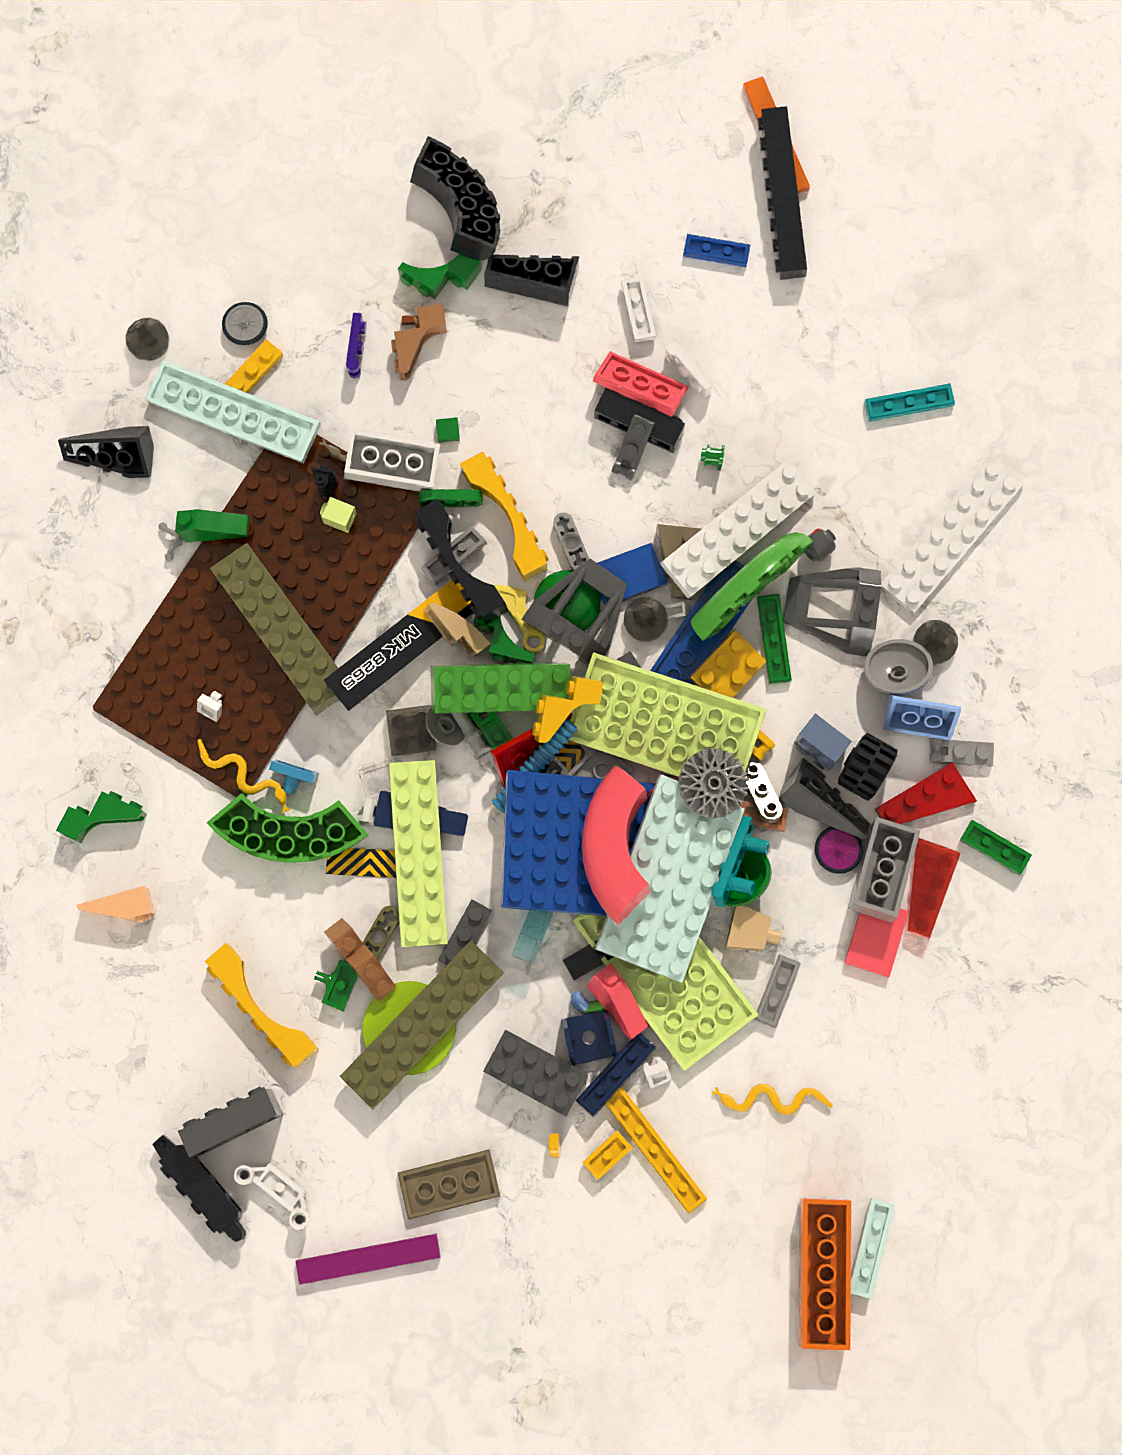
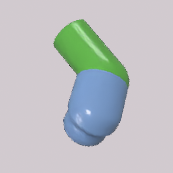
M579 991L571 994L572 1006L582 1014L604 1010V1007L598 1000L589 1002Z

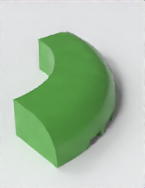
M793 532L782 536L760 552L727 581L691 619V625L696 634L704 641L719 633L740 612L738 609L740 606H745L770 582L786 573L814 541L803 533Z
M241 793L206 822L216 834L239 850L258 858L283 863H302L328 858L351 848L368 836L367 832L339 800L330 807L309 816H282L271 814L261 809Z

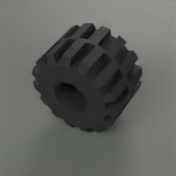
M866 733L862 736L856 747H853L844 762V768L839 775L838 784L869 801L874 797L897 757L898 749Z

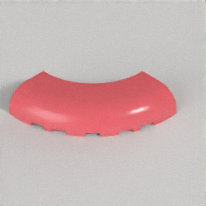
M614 766L604 777L590 801L582 831V858L591 890L606 914L619 925L650 893L649 883L637 871L629 855L630 826L636 813L647 800L646 789L623 769Z

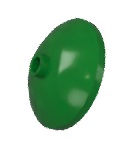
M561 570L548 575L539 584L534 600L569 575L573 570ZM582 581L560 616L582 631L587 630L595 622L600 611L599 592ZM568 585L550 600L545 607L552 610Z
M749 850L745 852L736 877L754 881V892L752 895L732 890L725 906L737 907L749 904L766 891L772 876L771 864L766 855Z

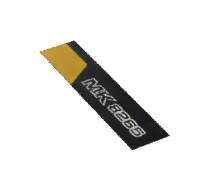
M452 580L323 680L348 711L443 637L424 612L429 604L433 602L443 606L464 619L473 613L471 608L474 606L470 601L466 603L460 593L462 588L459 583L455 585Z

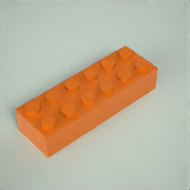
M800 1198L798 1346L802 1349L850 1350L851 1200Z

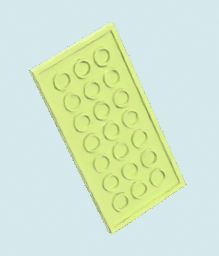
M593 652L585 678L603 682L600 705L583 704L574 709L570 721L577 727L578 732H574L573 738L568 740L679 777L684 763L692 755L704 749L720 748L719 750H727L728 753H733L734 755L732 756L735 759H740L739 763L744 764L742 768L746 772L767 709ZM711 779L710 784L712 787H715V783Z
M581 914L572 922L593 948L596 946L594 942L599 939L597 932L603 927L607 916ZM700 937L697 940L682 983L616 957L607 960L604 956L601 959L605 966L612 964L624 978L645 1020L683 1071L687 1070L758 1016V1013Z

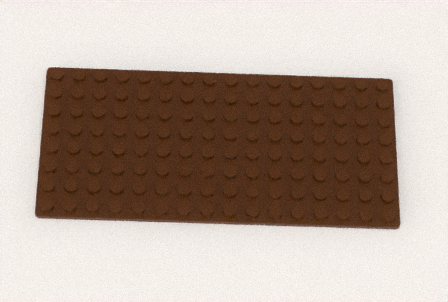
M316 435L304 464L268 449H263L222 511L248 515L250 517L248 537L201 542L93 705V710L235 797H238L241 793L245 797L247 795L239 790L236 782L238 765L231 762L217 769L208 767L200 757L198 739L202 740L209 758L213 761L228 754L235 753L241 755L247 763L245 782L247 785L253 786L306 704V701L224 590L210 568L248 543L326 652L334 660L418 530L415 523L418 518L415 512L423 508V506L419 504V494L417 492L344 479L346 462L331 457L327 453L326 446L319 445V442H323V438L319 435ZM326 440L328 445L337 447L342 455H347L348 452ZM327 466L331 468L335 473L339 486H333L330 497L355 507L357 514L348 533L323 523L320 511L322 505L327 503L330 497H320L318 487L314 483L315 477L311 467ZM216 691L222 695L220 699L222 701V714L217 722L197 712V700L202 694L210 697Z

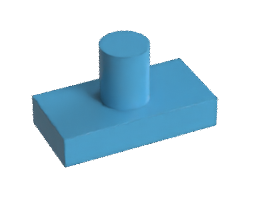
M277 759L272 760L269 770L286 775L282 789L291 794H295L299 779L314 783L317 782L319 775L318 772Z

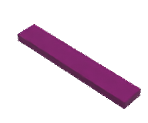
M437 1233L299 1259L295 1260L299 1285L437 1259L441 1258Z

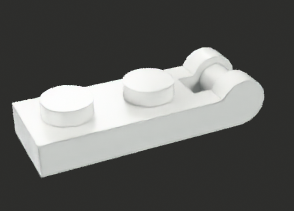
M670 342L666 347V360L671 363L674 362L680 375L684 378L687 377L691 382L693 390L697 394L701 393L705 398L711 393L713 385L677 343Z

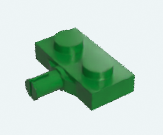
M339 959L336 969L331 975L317 970L316 974L324 978L315 975L314 980L326 984V992L321 1003L344 1012L358 975L348 962Z

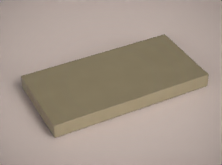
M490 1149L398 1172L408 1220L501 1196Z

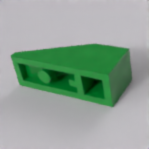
M201 509L177 511L175 532L186 543L248 537L250 517L243 514Z

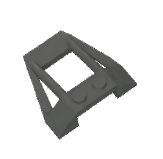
M588 559L534 600L521 620L538 632L542 631L577 655V659L589 666L593 652L603 656L608 652L627 583L592 559ZM582 581L609 599L587 634L560 616ZM568 585L552 610L545 607L550 600ZM609 617L601 641L598 643L594 638Z
M856 567L790 578L783 622L806 634L809 633L821 639L826 644L839 648L840 651L846 654L867 657L871 651L876 630L881 593V571ZM857 578L856 581H853V580H837V579ZM811 587L857 590L853 621L807 617ZM815 627L851 629L849 640Z

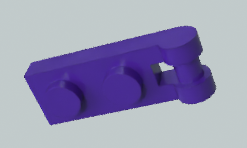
M354 312L346 367L351 378H358L361 375L358 362L359 355H363L364 342H361L362 335L366 334L367 322L363 321L362 313Z

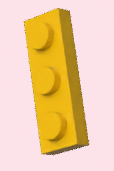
M266 339L227 380L225 385L249 393L284 356L283 352Z

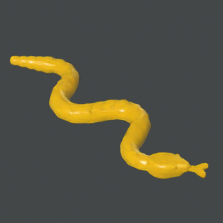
M198 739L200 757L208 767L217 769L231 762L238 765L236 782L239 790L245 794L254 795L268 787H273L277 801L283 806L282 813L290 811L286 807V793L277 781L266 779L253 786L247 785L245 782L247 763L241 755L235 753L228 754L213 761L209 758L202 740Z
M758 1084L752 1087L742 1104H737L731 1096L720 1093L718 1087H715L716 1091L712 1092V1094L719 1095L721 1102L726 1107L738 1112L747 1111L751 1108L760 1093L767 1094L775 1110L784 1115L794 1114L800 1108L805 1096L808 1095L814 1096L815 1099H818V1101L830 1108L833 1107V1104L820 1091L809 1087L801 1089L788 1106L781 1103L775 1089L768 1084Z

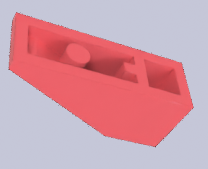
M609 964L592 977L587 988L630 1040L648 1028V1024L626 981L612 964Z

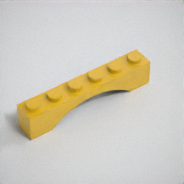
M482 451L461 462V472L471 489L482 491L484 495L501 507L508 517L515 537L513 563L523 581L547 570L549 558L544 549L539 550L536 544L538 539L533 530L529 531L525 524L528 522L523 512L518 513L515 508L517 503L512 493L507 494L504 488L506 483L501 475L497 476L494 468L496 466L490 456L486 457Z
M225 943L205 960L208 965L206 968L208 973L214 979L218 977L223 982L221 988L229 997L232 994L238 1000L236 1003L237 1007L244 1014L248 1012L253 1019L250 1022L259 1032L263 1029L268 1035L266 1041L273 1049L277 1047L283 1053L280 1057L289 1067L293 1065L298 1068L319 1050L304 1031L290 1029L278 1024L258 1007L247 986L245 962L228 943Z

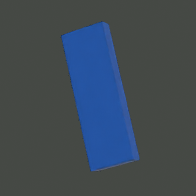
M687 234L683 257L747 267L750 244Z

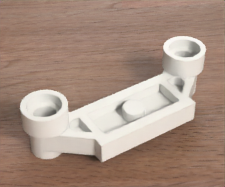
M271 1163L266 1167L242 1165L235 1170L234 1179L238 1184L246 1185L254 1182L291 1212L289 1222L294 1229L301 1230L309 1224L310 1218L304 1199L307 1192ZM245 1170L249 1173L247 1179H244L242 1176ZM299 1215L304 1217L302 1224L297 1221Z

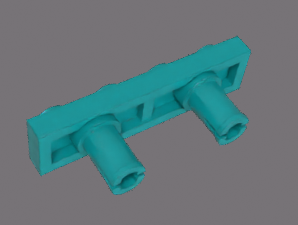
M743 815L726 862H722L720 866V878L718 883H714L711 891V896H713L716 906L725 908L732 890L752 895L754 892V881L736 877L747 850L767 855L770 848V841L751 837L755 828L752 817Z

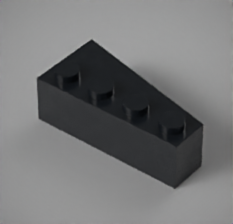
M493 255L488 259L485 269L484 287L568 306L578 273L579 256H572V258H561V256L539 258V255H530V257Z

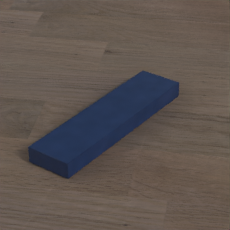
M638 1034L625 1045L576 1099V1102L594 1118L653 1053L656 1046L644 1035Z

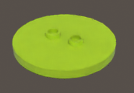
M416 981L395 983L396 988L379 1002L375 997L372 999L364 1014L362 1025L366 1048L413 1001L427 984ZM456 1024L407 1075L425 1073L445 1059L455 1039Z

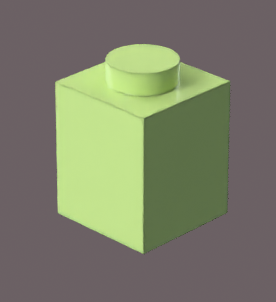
M332 497L329 498L327 503L322 505L320 511L324 524L347 533L357 514L354 506Z

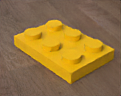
M733 630L694 671L689 679L698 687L733 698L767 661L737 630Z

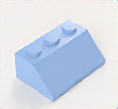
M888 695L884 709L883 730L951 741L961 712V706Z

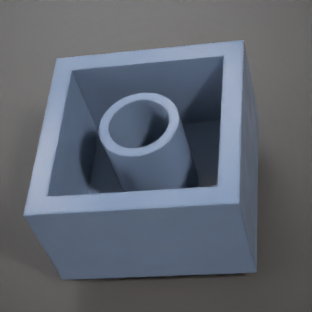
M815 713L798 734L794 744L797 745L796 749L805 756L808 754L814 758V763L821 769L827 768L830 771L852 741Z

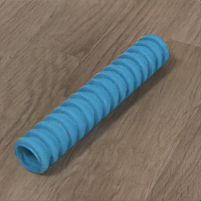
M566 718L548 742L542 745L539 744V749L533 751L534 755L529 756L530 760L524 762L525 765L519 768L520 771L540 773L541 770H545V765H549L550 760L555 759L554 755L560 753L559 749L564 748V743H568V739L573 738V733L578 732L577 727ZM506 787L501 789V793L496 794V799H492V804L503 813H505Z

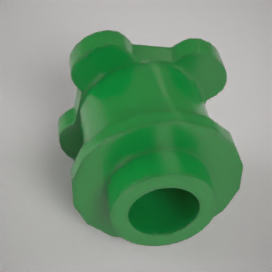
M707 444L706 449L702 448L700 461L704 462L705 467L706 464L718 466L717 470L721 471L725 445H722L721 449L709 447L710 445Z

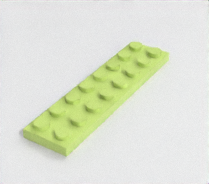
M435 760L389 763L401 947L448 944Z

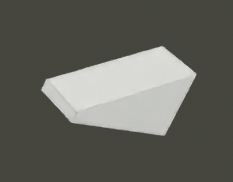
M680 602L659 607L660 621L685 619L691 610V605L686 602Z

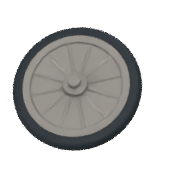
M251 302L234 304L225 312L222 319V329L225 336L231 342L238 345L256 343L264 336L268 326L267 316L263 309Z

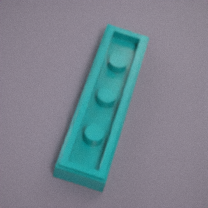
M949 383L868 398L864 400L868 421L872 422L952 407L955 405L951 384Z

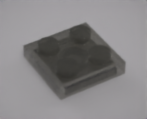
M431 705L386 711L392 756L437 750L436 740L428 732L425 721Z

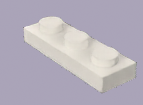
M643 276L621 280L634 342L638 343L656 339Z

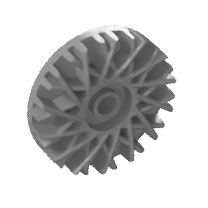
M720 748L704 749L695 753L684 763L679 774V791L684 803L694 813L705 818H720L733 813L744 802L743 799L748 794L746 790L749 789L747 787L749 778L745 776L747 772H744L742 768L744 764H740V759H735L732 756L734 755L733 753H728L727 750H719ZM711 779L714 781L715 787L711 786Z

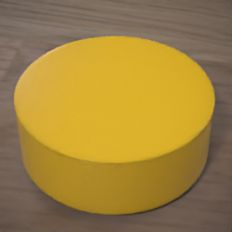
M551 1133L549 1135V1155L551 1157H560L561 1155L559 1133Z

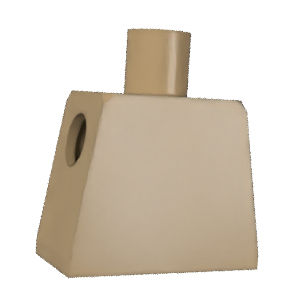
M744 905L734 908L725 948L763 951L766 942L779 945L782 931L769 928L771 923L769 916Z

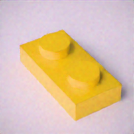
M616 1130L582 1163L599 1180L633 1147Z

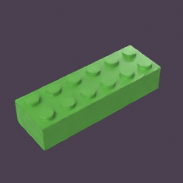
M524 663L431 666V711L433 713L536 711L538 699L541 700L542 695L562 698L569 697L566 694L568 681H570V664Z

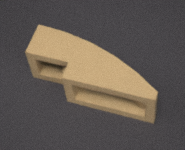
M433 602L425 608L424 612L450 646L458 641L471 659L490 645L489 641L479 630L457 613Z

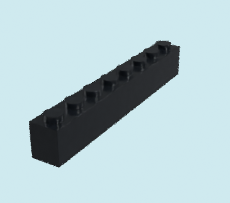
M787 106L761 109V117L757 118L758 131H762L763 137L760 138V150L765 151V158H762L763 171H767L768 178H765V191L770 192V198H767L768 212L772 211L773 217L769 219L770 231L775 233V239H772L773 252H777L778 258L774 260L775 272L780 274V280L806 277L807 262Z

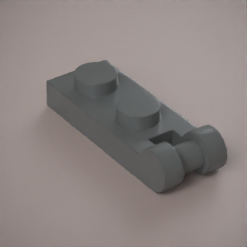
M636 414L633 416L611 472L623 474L626 476V479L632 481L654 428V422ZM624 459L631 462L630 467L622 465Z

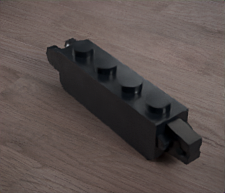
M166 1135L159 1137L152 1145L161 1158L158 1162L162 1165L160 1167L162 1173L168 1179L171 1177L177 1183L175 1188L183 1197L187 1195L192 1201L191 1207L198 1215L202 1213L206 1217L207 1221L205 1223L213 1233L218 1232L221 1234L225 1232L233 1242L244 1240L247 1231L243 1229L242 1224L238 1221L242 1217V1209L198 1157L188 1156L184 1145H176Z

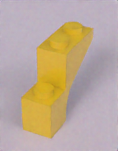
M572 676L566 688V694L569 695L568 698L542 695L541 700L538 699L536 705V713L539 714L538 721L534 722L532 735L535 736L534 740L541 743L548 742L576 707L583 704L600 705L603 682Z

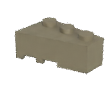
M657 524L656 535L663 560L701 529ZM665 571L671 598L694 600V595L687 598Z

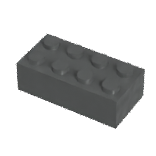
M506 1029L483 1070L486 1074L565 1117L568 1115L588 1076L587 1073Z
M260 1086L249 1091V1097L245 1099L237 1097L226 1103L227 1107L224 1109L214 1108L204 1113L205 1118L201 1120L200 1118H194L183 1123L184 1128L179 1130L178 1133L188 1156H201L283 1116L273 1090L261 1088Z

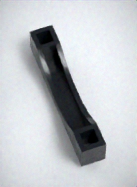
M436 499L416 511L415 514L418 520L415 523L421 533L426 532L429 536L426 540L432 550L437 549L440 553L437 557L442 566H448L451 570L448 574L455 585L460 584L462 588L460 593L466 603L470 601L474 606L471 610L476 619H482L486 625L508 612L507 605L496 587L473 577L462 568L454 557L451 547L452 522L440 501Z

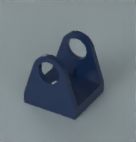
M606 1010L561 1019L572 1066L617 1055L613 1029ZM592 1031L595 1034L596 1040L593 1044L583 1042L582 1035L584 1032Z

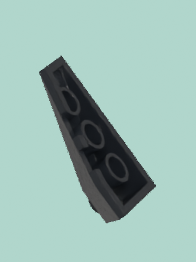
M149 426L124 427L59 438L58 440L64 461L86 467L92 465L103 468L105 472L110 473L114 471L121 473L123 477L127 478L151 477L154 444Z

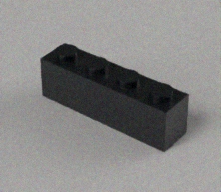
M605 388L594 410L595 419L626 433L635 414L650 420L655 425L648 442L674 453L684 433L686 423L677 416L670 417L638 401Z

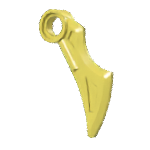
M494 585L505 601L508 612L524 635V650L534 654L543 651L545 647L543 632H538L521 620L527 612V592L510 586ZM531 637H537L540 640V644L538 647L532 648L528 645V640Z

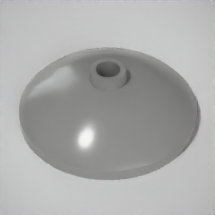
M893 639L878 644L868 653L864 663V672L868 682L876 690L888 695L902 696L919 691L929 682L933 673V661L929 652L920 644L910 640Z

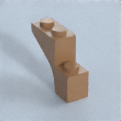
M443 304L417 307L418 316H414L415 329L394 331L395 339L391 340L393 353H397L398 360H394L395 373H400L401 380L410 378L424 343L435 335L447 333Z
M343 918L324 931L336 950L344 957L378 1002L396 988V985L375 955L362 943L353 928Z

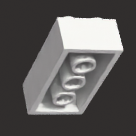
M351 429L344 479L419 492L433 489L440 444Z

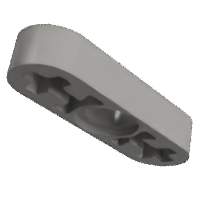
M559 513L553 520V527L569 566L574 571L579 567V565L575 566V554L578 553L580 560L585 562L589 559V556L571 515ZM561 519L564 522L568 521L567 530L569 533L565 534L563 526H558ZM569 538L576 539L578 542L577 547L574 549L567 548L565 545L566 540Z

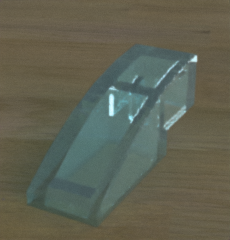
M529 910L513 950V957L532 964L535 963L554 912Z

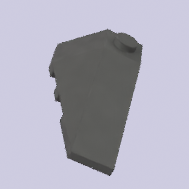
M802 758L782 786L778 799L785 806L790 807L799 814L865 839L870 823L852 804H846L839 795L841 792L836 787L832 789L824 781L826 776L819 769Z

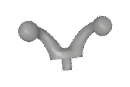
M162 522L158 526L159 530L165 531L176 538V541L171 544L164 557L165 560L171 561L173 559V550L178 546H182L183 539L175 530L167 528V524Z

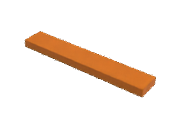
M763 76L743 83L744 91L756 119L761 117V109L776 107ZM792 145L798 193L809 190L810 185Z

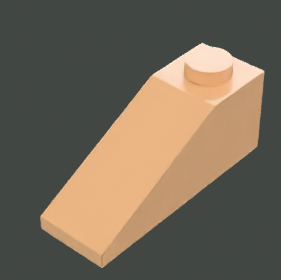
M145 886L77 905V909L82 912L136 921V923L146 922L150 920V916L155 915L149 888Z

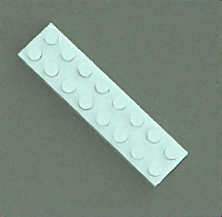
M164 360L145 398L148 403L303 464L321 426L320 421Z

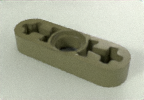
M386 906L380 911L362 942L365 946L369 942L372 946L379 948L377 952L374 949L372 950L377 960L399 924V911L394 906ZM394 911L396 919L395 921L390 920L387 927L391 928L389 932L384 927L377 926L379 922L384 925L387 919L384 916L386 912ZM377 930H381L385 934V939L381 943H375L372 940V934Z

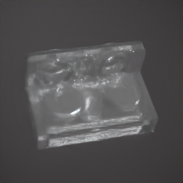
M390 756L385 758L384 762L378 764L374 762L368 763L358 770L367 799L378 798L380 791L391 792L389 763L403 762L402 757Z

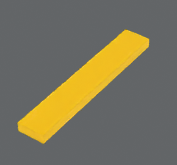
M621 1087L605 1105L688 1214L706 1201L707 1198Z

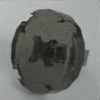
M141 318L131 324L125 335L126 345L130 353L140 360H155L161 357L169 346V333L165 325L157 319Z
M641 597L627 606L624 613V625L627 632L636 640L651 642L658 639L664 633L668 626V614L665 607L658 600L651 597Z
M930 620L923 623L915 631L913 642L923 646L929 652L933 665L947 662L956 653L958 636L948 623L941 620Z

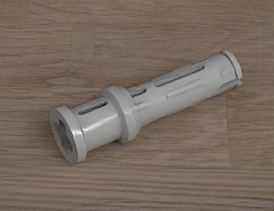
M451 713L465 735V743H468L473 750L475 760L482 758L493 750L491 746L487 745L482 737L483 732L475 727L468 713Z

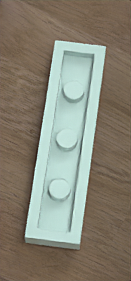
M870 1198L851 1273V1294L872 1299L894 1204Z

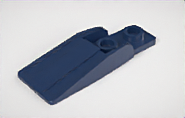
M380 791L373 823L376 827L393 829L391 792ZM438 806L440 834L446 833L463 837L466 831L468 815L446 810L447 808Z

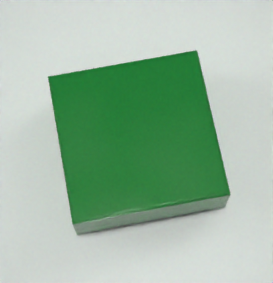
M458 417L436 419L438 443L460 441Z

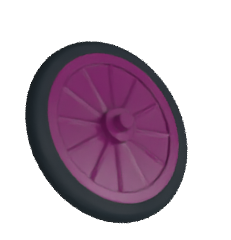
M829 827L820 833L815 842L816 859L829 872L836 874L850 872L861 861L863 854L862 842L859 837Z

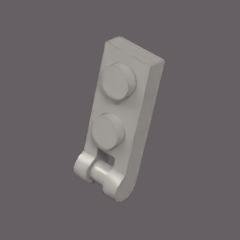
M930 739L932 754H929V762L993 766L994 743ZM941 748H947L946 755L941 754Z

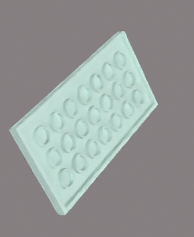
M660 774L630 852L631 860L637 871L649 883L650 893L619 925L607 915L595 949L682 983L713 896H711L712 887L715 882L718 883L720 866L722 862H726L745 808L739 807L733 813L720 818L702 817L686 806L680 795L678 781Z

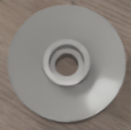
M431 709L428 711L425 720L426 727L430 735L437 742L446 746H455L464 740L465 735L451 713H433Z

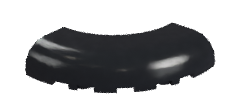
M428 136L414 164L410 182L431 194L447 212L453 229V241L450 250L471 259L487 260L495 253L501 230L500 213H498L496 207L497 201L492 190L489 191L485 185L486 180L477 169L473 170L469 166L466 158L458 157L451 152L452 148Z

